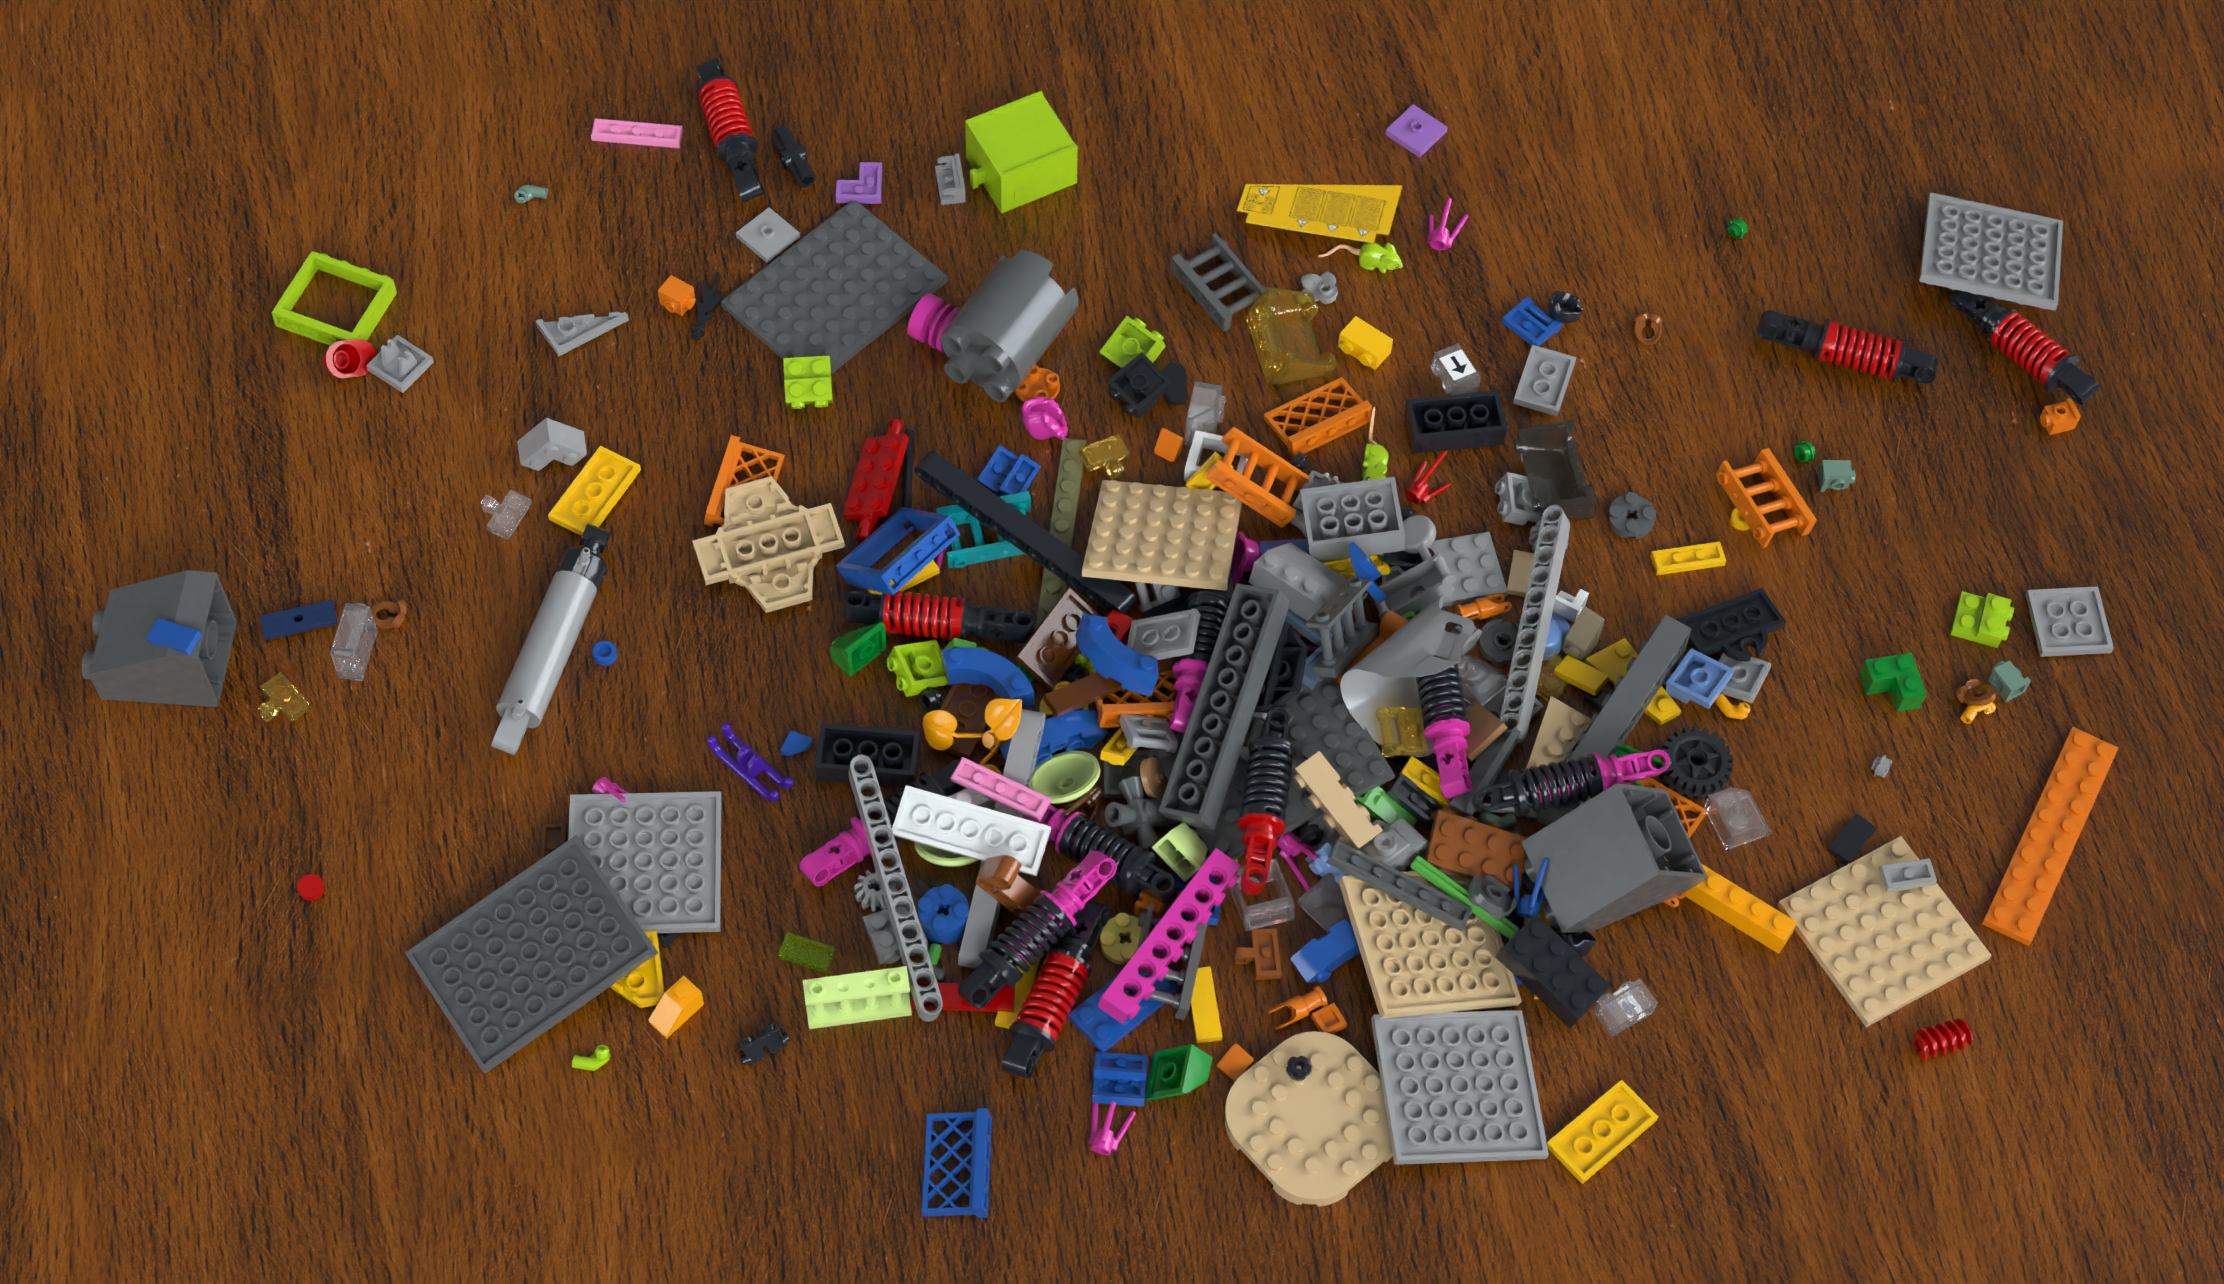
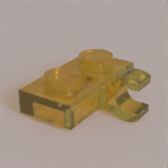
M1117 434L1080 448L1078 454L1089 472L1105 466L1109 477L1114 480L1119 478V473L1124 471V467L1119 461L1127 458L1130 452L1121 436Z
M1555 653L1549 658L1544 667L1541 666L1536 694L1548 702L1551 696L1558 699L1568 684L1554 674V669L1562 660Z
M281 672L261 685L262 692L270 699L258 708L261 712L260 716L265 722L271 721L279 710L293 722L312 709L311 703Z

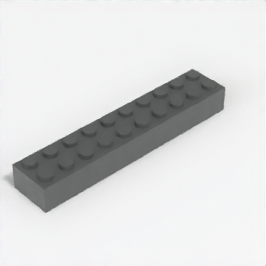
M1236 583L1158 810L1171 822L1186 823L1189 826L1209 830L1215 829L1291 604L1290 600L1280 590Z
M1665 615L1661 622L1656 621L1650 632L1652 634L1649 640L1646 638L1643 640L1638 649L1640 653L1637 658H1631L1626 667L1628 671L1625 676H1619L1614 685L1615 690L1613 694L1608 693L1601 704L1602 710L1600 713H1594L1589 722L1590 727L1588 731H1582L1576 743L1578 745L1576 749H1570L1564 761L1569 758L1576 760L1578 756L1586 758L1591 752L1595 751L1601 759L1607 758L1608 755L1614 754L1620 744L1623 745L1663 685L1668 674L1673 670L1685 652L1691 628L1668 615ZM1569 800V804L1566 806L1560 803L1559 807L1554 808L1551 805L1548 810L1543 809L1541 806L1536 821L1544 826H1548L1579 807L1582 801L1578 800L1577 803L1573 804Z

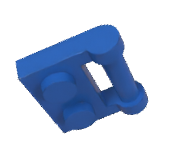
M1526 297L1502 318V324L1529 345L1540 347L1553 334L1560 331L1563 323L1554 320L1533 304L1534 301L1531 298ZM1527 311L1532 313L1535 317H1537L1539 320L1545 323L1548 327H1546L1544 324H1542L1540 321H1538L1536 318L1530 315Z

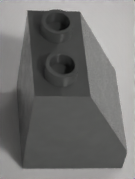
M186 570L110 590L106 608H97L93 616V634L95 637H98L95 651L87 650L82 659V676L85 680L92 681L100 699L218 707L237 621L217 572ZM158 618L200 631L202 636L190 655L170 647L151 644L146 640L147 635Z
M1616 783L1521 842L1528 856L1524 860V868L1533 882L1536 883L1543 859H1548L1541 887L1548 900V903L1544 905V912L1550 924L1556 929L1560 927L1562 932L1583 933L1587 931L1590 933L1682 894L1708 879L1666 789Z

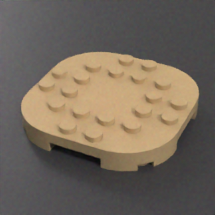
M1312 1031L1300 1033L1286 1039L1243 1073L1229 1091L1225 1108V1128L1230 1141L1237 1151L1241 1149L1273 1184L1275 1192L1295 1204H1317L1318 1207L1335 1203L1347 1196L1351 1188L1381 1163L1387 1162L1393 1156L1380 1074L1350 1043L1333 1034ZM1304 1056L1309 1060L1312 1071L1304 1080L1295 1081L1287 1074V1062L1291 1057Z

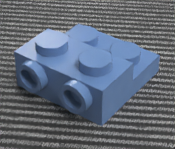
M1691 648L1686 656L1682 655L1680 657L1676 670L1668 674L1664 685H1666V691L1670 696L1686 704L1691 700L1709 709L1733 676L1734 669Z

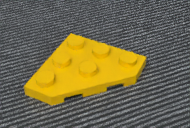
M657 931L644 933L656 948L658 954L610 986L611 989L639 1008L657 1006L665 993Z

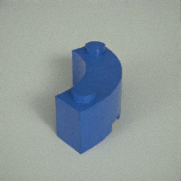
M1083 614L1075 636L1083 657L1087 656L1093 663L1092 668L1104 678L1108 679L1111 677L1122 683L1121 687L1151 696L1159 676L1157 658L1140 654L1119 641L1109 628L1106 617Z
M971 647L942 650V666L949 685L958 683L979 685L981 683L994 689V693L1000 698L1021 699L1022 709L1034 707V690L1022 671L1006 658L987 650Z
M1079 708L1057 718L1054 716L1046 719L1035 767L1051 759L1052 753L1057 750L1066 748L1068 752L1076 749H1091L1106 736L1105 729L1100 728L1098 725V716L1095 710ZM1012 737L1000 747L1005 760L1007 759Z
M1344 919L1328 928V935H1324L1317 940L1315 938L1312 939L1290 958L1307 983H1322L1331 976L1333 970L1360 954L1351 921Z

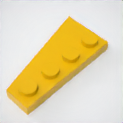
M1626 638L1586 658L1584 663L1609 675L1608 681L1615 685L1619 676H1625L1628 671L1626 667L1631 658H1637L1638 654ZM1661 686L1644 713L1661 726L1679 716L1681 709L1664 687Z

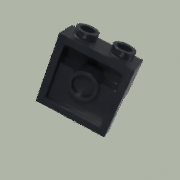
M1142 352L1107 380L1110 397L1115 402L1120 400L1124 404L1123 409L1131 417L1135 414L1139 419L1157 405L1156 400L1173 386L1172 381Z

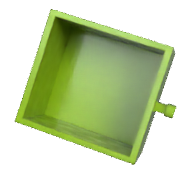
M1042 91L965 121L966 158L973 167L970 170V185L972 189H975L983 183L1001 214L1077 183L1078 146L1069 136L1043 96Z

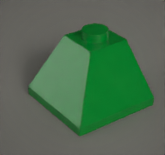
M879 622L848 632L843 637L836 638L830 646L831 659L851 677L887 650L885 624Z
M1193 1044L1154 1051L1145 1100L1150 1101L1186 1094L1207 1082L1213 1057Z

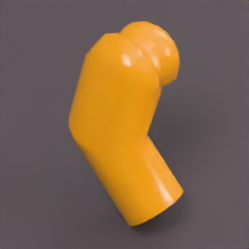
M1720 694L1714 701L1723 714L1729 718L1742 720L1748 716L1751 710L1750 706L1745 702L1739 703V705H1732L1724 694Z
M1993 702L1983 706L1968 704L1960 718L1964 723L1971 724L1978 712L1983 711L1985 714H1991L1995 711L1996 705Z

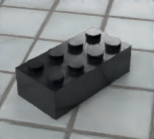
M1498 391L1406 400L1404 418L1412 454L1504 445L1507 426Z
M821 723L815 763L816 781L851 784L848 776L851 760L858 755H864L870 758L873 763L879 786L902 788L904 785H909L910 781L917 778L921 748L920 731ZM857 766L854 768L855 771L860 774L867 772L866 769L861 766Z
M1537 914L1496 955V958L1569 1028L1611 987L1597 971Z

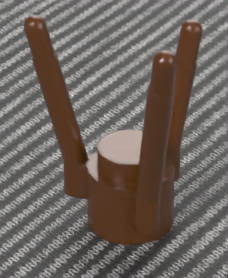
M1094 785L1086 794L1073 801L1066 802L1057 810L1069 808L1063 813V816L1067 817L1082 806L1086 810L1093 809L1088 820H1094L1097 813L1103 808L1100 802L1105 798V795L1098 786Z

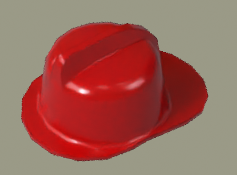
M365 340L338 341L328 347L322 363L326 364L330 373L337 378L359 377L370 373L366 365L377 354L374 347Z

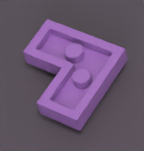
M860 162L859 180H837L836 203L857 201L858 203L881 204V162Z

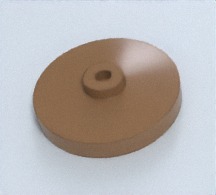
M1146 758L1140 766V776L1144 790L1150 799L1162 800L1168 784L1163 773V767L1156 758Z

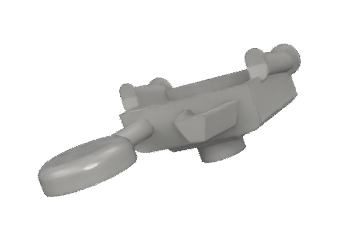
M1414 515L1403 521L1405 551L1408 553H1420L1423 562L1406 572L1399 566H1393L1390 568V574L1382 575V585L1379 587L1387 596V599L1379 603L1371 596L1379 611L1378 617L1380 620L1388 611H1393L1400 616L1410 611L1417 613L1422 608L1431 604L1440 595L1443 594L1444 598L1455 590L1453 583L1456 581V577L1451 574L1444 558L1437 554L1431 557L1428 550L1434 542L1437 532L1433 522L1426 516Z
M1324 814L1309 821L1307 824H1317L1324 832L1321 842L1314 846L1317 849L1327 842L1333 846V843L1340 836L1335 828L1331 830L1323 820ZM1403 818L1391 825L1377 819L1371 824L1375 826L1378 823L1383 828V831L1357 849L1401 872L1411 865L1417 856H1426L1428 841Z

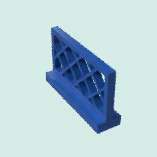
M977 1108V1112L927 1114L922 1199L923 1216L976 1215L977 1218H988L992 1117L988 1108ZM964 1120H973V1128L964 1135L957 1128ZM945 1121L949 1125L940 1136L933 1131V1122ZM954 1130L961 1139L950 1148L943 1140ZM967 1142L972 1147V1152L963 1160L956 1151ZM941 1143L948 1152L937 1161L932 1156V1150ZM953 1155L960 1164L949 1173L942 1164ZM965 1167L971 1172V1176L962 1185L954 1177ZM940 1168L947 1176L936 1186L930 1179L931 1175ZM952 1180L959 1189L948 1198L941 1189ZM964 1192L969 1197V1207H957L953 1201ZM937 1193L945 1200L939 1208H929V1200Z

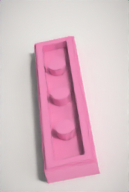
M595 118L591 139L592 141L680 148L683 127Z
M964 757L961 758L951 776V781L1038 822L1041 821L1051 803L1050 797Z

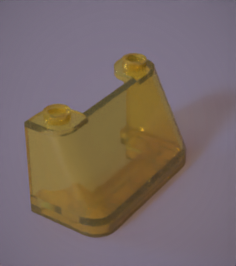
M1267 287L1248 312V326L1265 379L1269 384L1280 385L1327 376L1337 367L1336 359L1332 353L1324 352L1320 354L1310 321L1318 311L1313 293Z

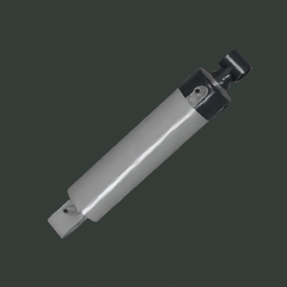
M588 523L582 535L580 547H571L565 549L562 553L561 559L553 573L552 581L497 703L496 710L502 717L491 747L515 755L527 728H536L540 725L593 600L599 592L603 578L608 571L607 564L600 557L599 553L603 554L611 534L610 531Z

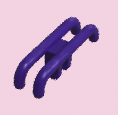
M723 723L721 730L728 742L738 750L737 761L721 748L715 736H708L707 744L714 755L767 801L777 802L779 800V792L777 790L770 791L755 778L761 771L781 788L787 790L793 787V779L791 777L784 778L761 756L740 740L732 731L729 723Z

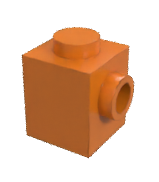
M672 275L658 290L660 304L672 313L675 312L683 316L695 304L694 287Z

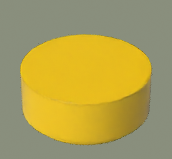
M1735 508L1730 517L1731 525L1742 531L1750 529L1737 508Z

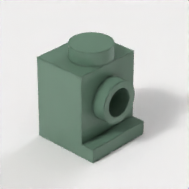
M1822 460L1818 471L1820 492H1825L1826 488H1833L1834 490L1848 489L1849 484L1855 483L1856 473L1855 470H1852L1851 460Z
M2010 660L1997 663L1992 668V673L1988 679L2004 702L2025 693L2031 682L2029 677L2025 679L2022 677L2021 671Z

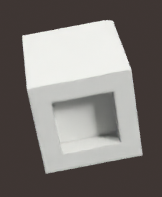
M1580 589L1576 597L1564 591H1560L1556 595L1553 612L1575 622L1581 610L1586 606L1589 593Z

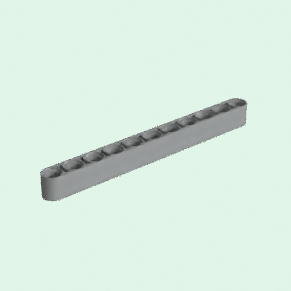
M1559 505L1547 507L1542 515L1499 719L1507 727L1503 732L1506 736L1511 734L1514 727L1521 731L1517 744L1523 742L1528 734L1570 530V522Z
M1021 710L1019 725L1012 736L1003 776L1030 788L1045 726V713ZM996 802L995 811L1019 818L1023 817V814ZM984 861L981 862L979 873L985 863ZM977 884L958 958L959 966L976 969L982 963L978 954L983 952L988 946L990 947L993 942L1002 905Z
M858 755L851 760L848 771L849 780L904 966H907L909 986L917 1013L924 1021H934L939 1017L943 1006L941 994L873 763L867 756ZM857 766L864 767L867 772L860 774L857 773L854 768ZM864 789L871 790L874 795L871 797H866L861 793V791ZM877 813L880 819L872 820L868 817V814ZM883 836L887 839V842L880 844L876 842L875 837ZM889 859L894 863V866L885 867L882 861ZM897 883L900 885L901 890L893 891L888 885ZM897 907H905L908 914L900 915L895 909ZM906 930L912 931L915 934V938L907 939L903 936L902 932ZM917 954L922 958V962L914 963L910 960L909 956ZM924 978L929 982V986L920 987L916 980ZM927 1002L933 1003L936 1006V1010L929 1012L924 1008L923 1004Z

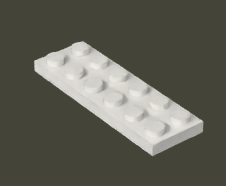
M906 785L892 831L894 836L984 862L987 858L1008 855L1021 863L1019 872L1037 877L1051 832V826Z

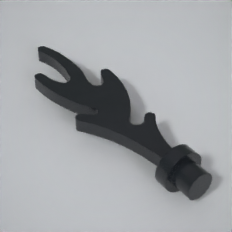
M719 272L716 273V281L711 289H707V281H703L701 289L702 304L698 300L695 301L698 323L693 325L691 329V338L695 341H699L704 336L706 330L703 326L712 319V314H705L714 310L722 300V294L713 297L720 282Z

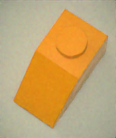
M685 976L681 977L664 993L648 1022L667 1039L704 1005L702 992Z

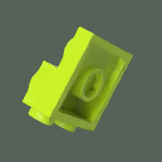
M1126 316L1099 353L1122 369L1141 352L1153 363L1166 345L1162 341L1164 337L1157 331L1153 330L1150 332L1145 329L1146 324L1135 317L1133 320Z
M830 356L783 358L786 406L791 405V409L805 408L806 404H814V407L821 408L828 407V403H833Z
M1962 591L1950 635L1998 648L2001 641H2006L2010 627L2006 626V621H2011L2014 613V607L2010 606L2011 599L1990 593L1985 598Z
M937 640L893 647L887 658V667L890 671L895 672L897 688L900 691H904L906 697L920 695L926 691L927 687L949 685L942 666V651Z

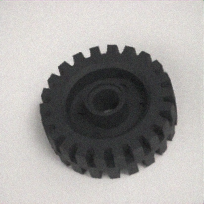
M1695 726L1692 730L1689 727H1684L1682 731L1680 729L1676 730L1664 742L1661 750L1669 755L1672 764L1659 776L1663 777L1662 782L1664 785L1670 784L1669 788L1671 790H1678L1677 793L1682 796L1687 794L1686 798L1689 800L1696 796V801L1702 800L1704 796L1706 799L1711 798L1713 794L1716 796L1723 790L1731 776L1734 763H1732L1733 755L1730 754L1731 749L1729 746L1724 747L1726 741L1723 738L1717 740L1718 734L1715 732L1709 735V729L1704 728L1702 732H1699V727ZM1657 762V768L1661 769L1662 763Z

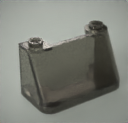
M1573 420L1518 430L1517 440H1514L1516 454L1520 453L1532 493V509L1539 516L1543 515L1547 507L1559 505L1568 519L1588 520L1594 518L1597 496L1595 489H1591V486L1587 485L1577 453L1578 444L1572 438L1573 432H1576Z

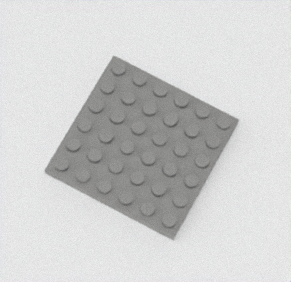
M1930 192L1927 203L1919 282L2056 311L2059 296L2063 220Z
M721 791L621 794L626 798V802L620 801L612 794L570 795L568 840L575 835L578 836L644 932H721Z
M1522 1010L1446 1012L1381 1019L1379 1014H1373L1371 1018L1395 1165L1546 1159L1549 1156Z

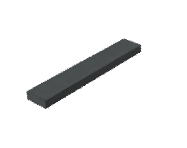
M1337 839L1333 843L1326 861L1327 864L1460 931H1463L1466 927L1472 910L1471 907Z

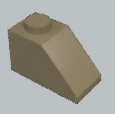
M1585 606L1565 637L1562 651L1566 655L1583 662L1598 644L1605 619Z

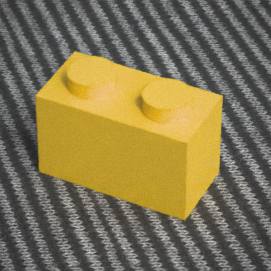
M1355 316L1341 331L1338 347L1344 353L1358 359L1363 365L1376 370L1391 353L1393 339Z

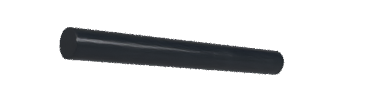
M906 429L905 434L909 441L904 455L902 507L912 508L914 430Z

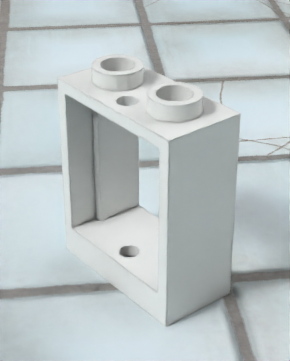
M1198 430L1195 431L1185 466L1184 481H1187L1200 468L1198 464L1203 448L1226 453L1229 446L1221 441L1223 436ZM1236 452L1235 455L1241 456L1237 472L1242 474L1248 459Z

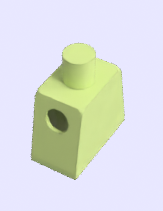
M1181 823L1169 831L1151 847L1184 882L1203 866L1208 849L1199 838L1198 832L1190 829L1186 823Z

